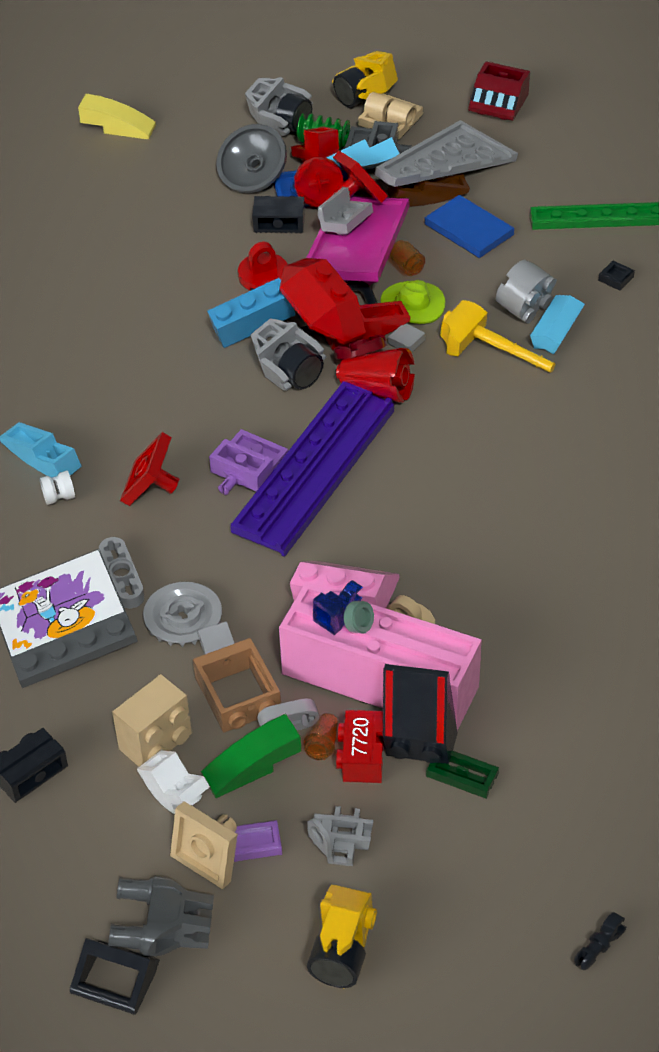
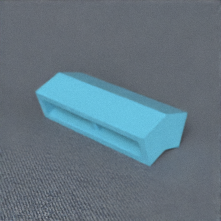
M556 295L530 335L534 349H545L554 355L585 304L570 295Z

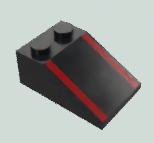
M385 664L383 668V739L386 756L398 759L422 760L428 763L449 764L458 735L449 671Z

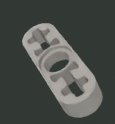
M118 537L104 539L100 543L99 549L124 608H136L144 601V591L126 544ZM111 550H115L118 558L113 559ZM118 569L129 570V573L124 576H116L114 574ZM130 585V589L133 595H129L126 592V586Z

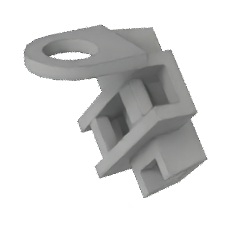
M336 806L334 815L314 813V818L310 819L307 823L308 836L313 841V844H316L325 854L328 864L353 866L355 849H369L374 820L361 819L360 809L355 808L354 816L342 815L341 807ZM339 827L352 828V832L339 831ZM335 852L348 853L347 857L334 856Z

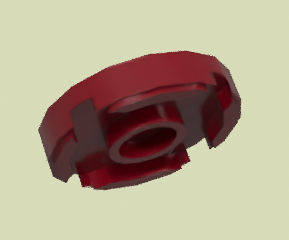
M374 335L368 339H357L345 345H338L333 351L336 359H346L370 354V352L386 347L387 342L385 336Z

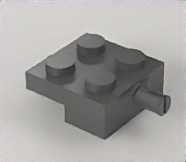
M375 121L373 128L351 127L345 148L364 139L369 147H372L391 137L399 153L408 150L412 145L398 144V123Z

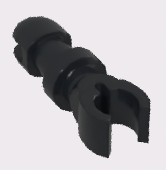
M612 912L604 921L600 932L593 933L589 939L590 943L586 948L582 947L576 954L574 964L577 967L581 965L582 970L589 969L596 962V957L599 953H605L610 948L609 942L618 939L625 932L627 927L621 924L625 918Z

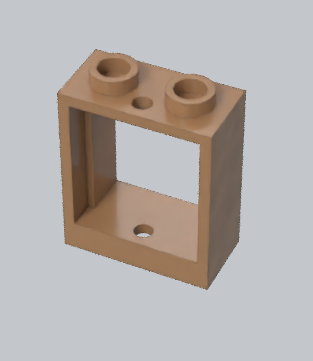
M251 638L193 659L195 679L223 733L232 729L242 728L246 724L258 720L257 716L264 708L281 704L280 690ZM250 668L264 694L224 709L211 683Z

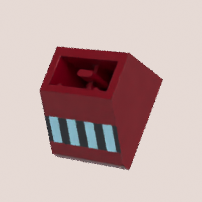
M485 61L477 74L469 111L513 121L529 95L530 71Z

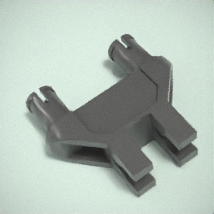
M163 876L150 877V880L119 877L117 899L147 902V905H150L147 924H143V927L111 923L108 947L138 949L140 953H143V956L152 957L162 956L179 947L208 949L214 895L187 891L174 880Z

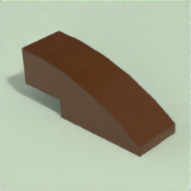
M454 174L397 187L389 185L387 193L389 198L409 199V207L447 201L458 195L468 193L470 188L463 174Z

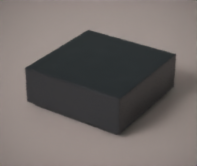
M612 261L599 273L598 281L621 291L634 278L635 270Z

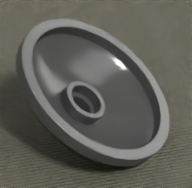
M251 124L241 127L231 133L219 149L216 162L218 174L221 180L236 192L254 193L261 191L276 181L282 173L286 164L287 149L279 133L269 126Z

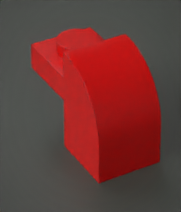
M323 126L304 130L305 144L291 146L292 156L301 158L302 162L313 157L327 158L339 151L338 129Z

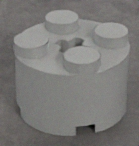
M521 260L516 263L506 274L509 277L506 285L500 284L496 294V301L528 324L534 319L536 312L540 308L545 310L549 307L553 300V296L550 294L557 280L529 260Z

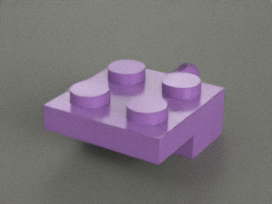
M241 429L231 441L224 439L209 456L211 472L226 478L218 486V490L222 494L227 495L238 484L257 492L286 455L288 449Z

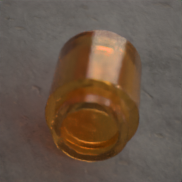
M399 240L394 243L390 253L392 262L408 276L420 273L425 265L424 255L408 241Z

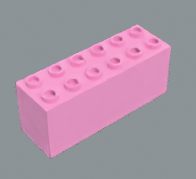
M305 582L279 626L283 675L383 708V668L385 664L449 671L458 731L479 688L481 639L371 603L369 604L374 612V622L371 629L363 634L352 633L345 626L344 612L350 602L362 600Z

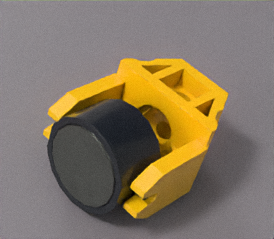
M376 51L354 58L355 65L337 73L332 83L339 101L344 106L352 108L366 101L371 92L382 94L398 81L393 56L390 53Z
M331 884L325 898L320 903L322 930L316 937L306 967L308 972L323 984L344 989L352 987L357 983L366 956L364 948L369 929L372 930L375 925L377 909L372 908V893Z

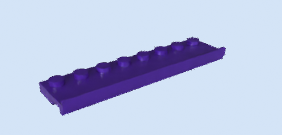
M343 381L231 523V533L280 552L285 557L394 412L392 399L387 397L383 400L373 396V393L369 390Z

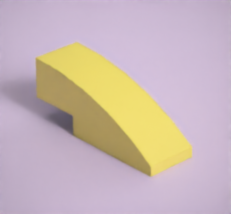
M85 94L78 107L80 123L103 126L104 134L149 139L156 126V122L145 114L123 103L102 96Z

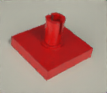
M338 151L332 157L349 176L334 191V194L342 187H347L350 198L359 188L380 203L388 197L357 161L341 151Z
M161 432L135 459L120 499L121 502L130 506L152 483L169 494L173 493L180 478L161 468L172 437Z

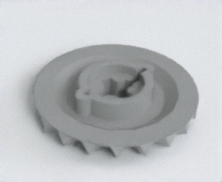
M176 582L158 589L149 597L143 610L145 628H148L151 636H156L159 643L167 641L170 646L174 643H179L182 647L188 642H192L195 645L197 640H199L197 631L221 623L222 606L218 596L208 587L194 582ZM184 612L187 618L182 619L179 613Z

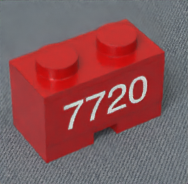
M345 710V723H339L338 742H343V749H337L336 769H342L343 782L382 783L383 711Z

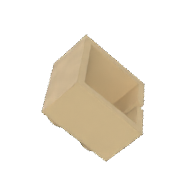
M160 674L113 710L112 714L119 750L140 767L160 750L171 751L177 745L183 744L192 734L190 716H188L187 695Z

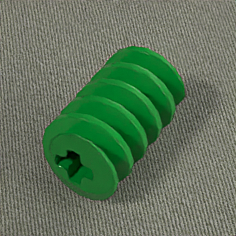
M302 113L297 126L299 142H305L304 130L324 126L338 129L339 150L346 145L350 132L349 120H346L344 126H341V119L338 118L333 125L332 117H328L326 122L323 123L322 115H319L317 120L314 121L313 113H310L307 119H305V114Z

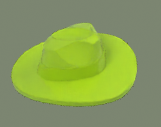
M422 280L393 284L384 290L380 303L402 301L411 317L410 323L416 324L435 322L441 317L445 309V297L442 291L435 285Z

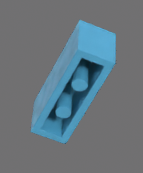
M280 278L207 311L214 331L223 348L251 336L250 334L270 318L284 321L296 315L292 305L279 290Z

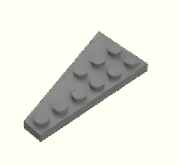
M460 120L377 166L375 176L386 184L397 187L515 162L518 153Z

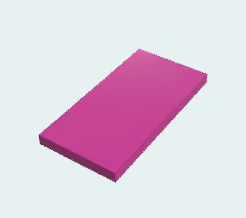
M351 197L350 201L372 203L373 213L346 235L322 231L320 228L306 258L327 259L343 280L378 282L409 210V199L386 198L380 203L373 197Z

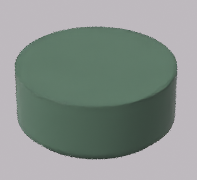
M366 601L350 602L344 612L346 628L352 633L363 634L368 632L374 622L372 606Z

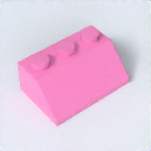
M304 561L299 563L290 582L294 601L306 582L387 608L400 577L397 573L321 561Z

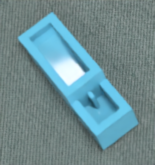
M392 137L372 147H369L364 139L341 150L342 153L357 161L363 169L376 168L399 155ZM335 154L327 157L328 159L333 160L339 166V164L332 158Z
M18 422L0 436V442L11 452L37 471L51 478L56 477L63 471H68L69 475L82 467L75 449L57 443L53 433Z

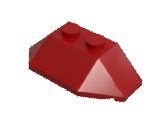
M304 258L284 266L279 290L309 328L327 337L337 339V342L343 345L365 336L366 331L358 298L327 259Z

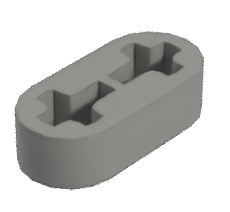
M305 698L266 707L259 712L257 719L259 726H262L286 713L296 730H301L316 724L320 716L315 701Z

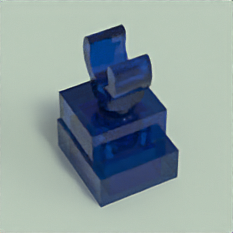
M351 580L346 584L339 596L332 591H329L326 595L321 592L313 599V621L333 635L337 634L345 625L344 612L346 607L352 601H361L362 597L357 593L363 587Z

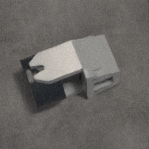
M282 77L276 79L258 78L245 93L252 117L258 124L266 125L276 130L280 136H285L290 131L297 133V126L302 113L305 114V119H307L309 114L313 112V102L310 101L312 95L302 88L284 83Z
M270 318L250 334L265 377L282 390H288L292 386L300 390L306 389L313 385L322 373L323 360L327 358L322 353L324 348L315 339L298 328L295 322L285 323L282 320ZM272 336V339L267 341V338Z

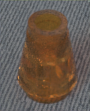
M330 713L322 714L305 737V752L309 757L315 760H325L334 753L338 727L336 716Z

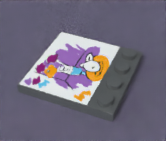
M100 549L0 588V630L22 688L138 642Z

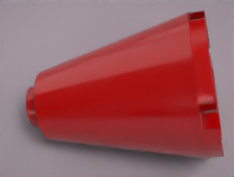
M396 348L343 359L341 364H338L336 377L340 380L341 384L345 381L369 390L375 396L385 399L388 397L394 402L403 403V400L410 398L413 390L415 374L410 373V365H414V358L408 348Z

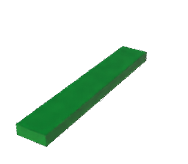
M659 202L530 207L532 230L659 225Z

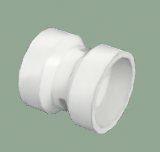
M68 471L60 472L56 477L45 476L40 478L42 492L47 505L56 503L58 499L64 498L69 500L75 498L73 484Z

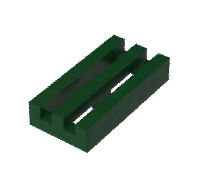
M453 750L450 762L459 766L455 767L438 762L429 764L426 770V777L487 799L489 790L494 785V780L499 775V767ZM469 769L484 774L487 778L471 773Z

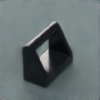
M86 938L69 992L70 994L136 1015L156 974L160 959L143 956L141 953L123 947H108L107 942ZM97 957L139 971L131 998L85 983Z

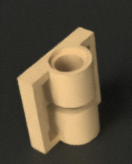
M371 92L366 99L364 112L358 117V125L364 128H373L375 121L398 123V139H400L423 115V107L384 93Z

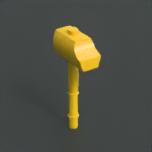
M462 300L453 311L449 310L444 315L440 336L447 344L446 354L459 356L476 337L510 353V355L513 354L535 365L536 368L539 367L550 373L555 368V363L544 358L542 355L535 354L517 345V343H513L507 338L484 328L488 313L476 303Z

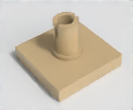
M183 801L175 808L170 856L216 886L224 889L231 882L238 835L235 833L237 825L231 817L223 823L228 818V815H221L216 821Z

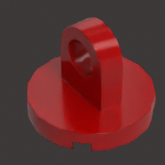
M313 157L306 160L298 167L294 176V187L298 197H304L305 204L313 207H319L344 183L339 166L333 160L325 157Z
M265 241L256 243L251 247L248 257L244 258L239 264V282L243 287L251 290V288L255 289L277 278L281 279L283 268L288 265L287 261L281 256L276 255L270 243Z

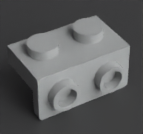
M342 187L318 207V218L322 231L337 232L338 235L349 234L357 225L373 213L372 203L350 201L349 189L347 187Z

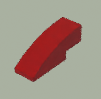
M402 301L359 305L366 331L365 336L359 338V340L368 339L374 335L384 336L396 330L399 326L410 322L411 317ZM325 336L332 350L341 345V343L337 342V339Z

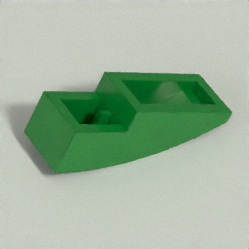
M285 713L235 742L201 771V775L204 776L209 784L214 797H221L274 772L273 764L301 752V736Z

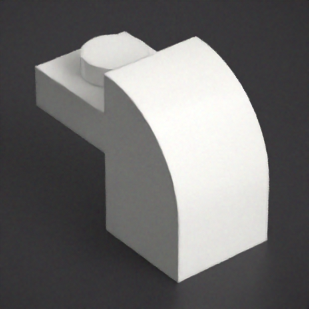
M160 750L137 768L138 773L153 796L167 810L174 814L175 808L183 801L190 805L197 803L202 798L201 794L210 787L204 776L188 774L176 752Z

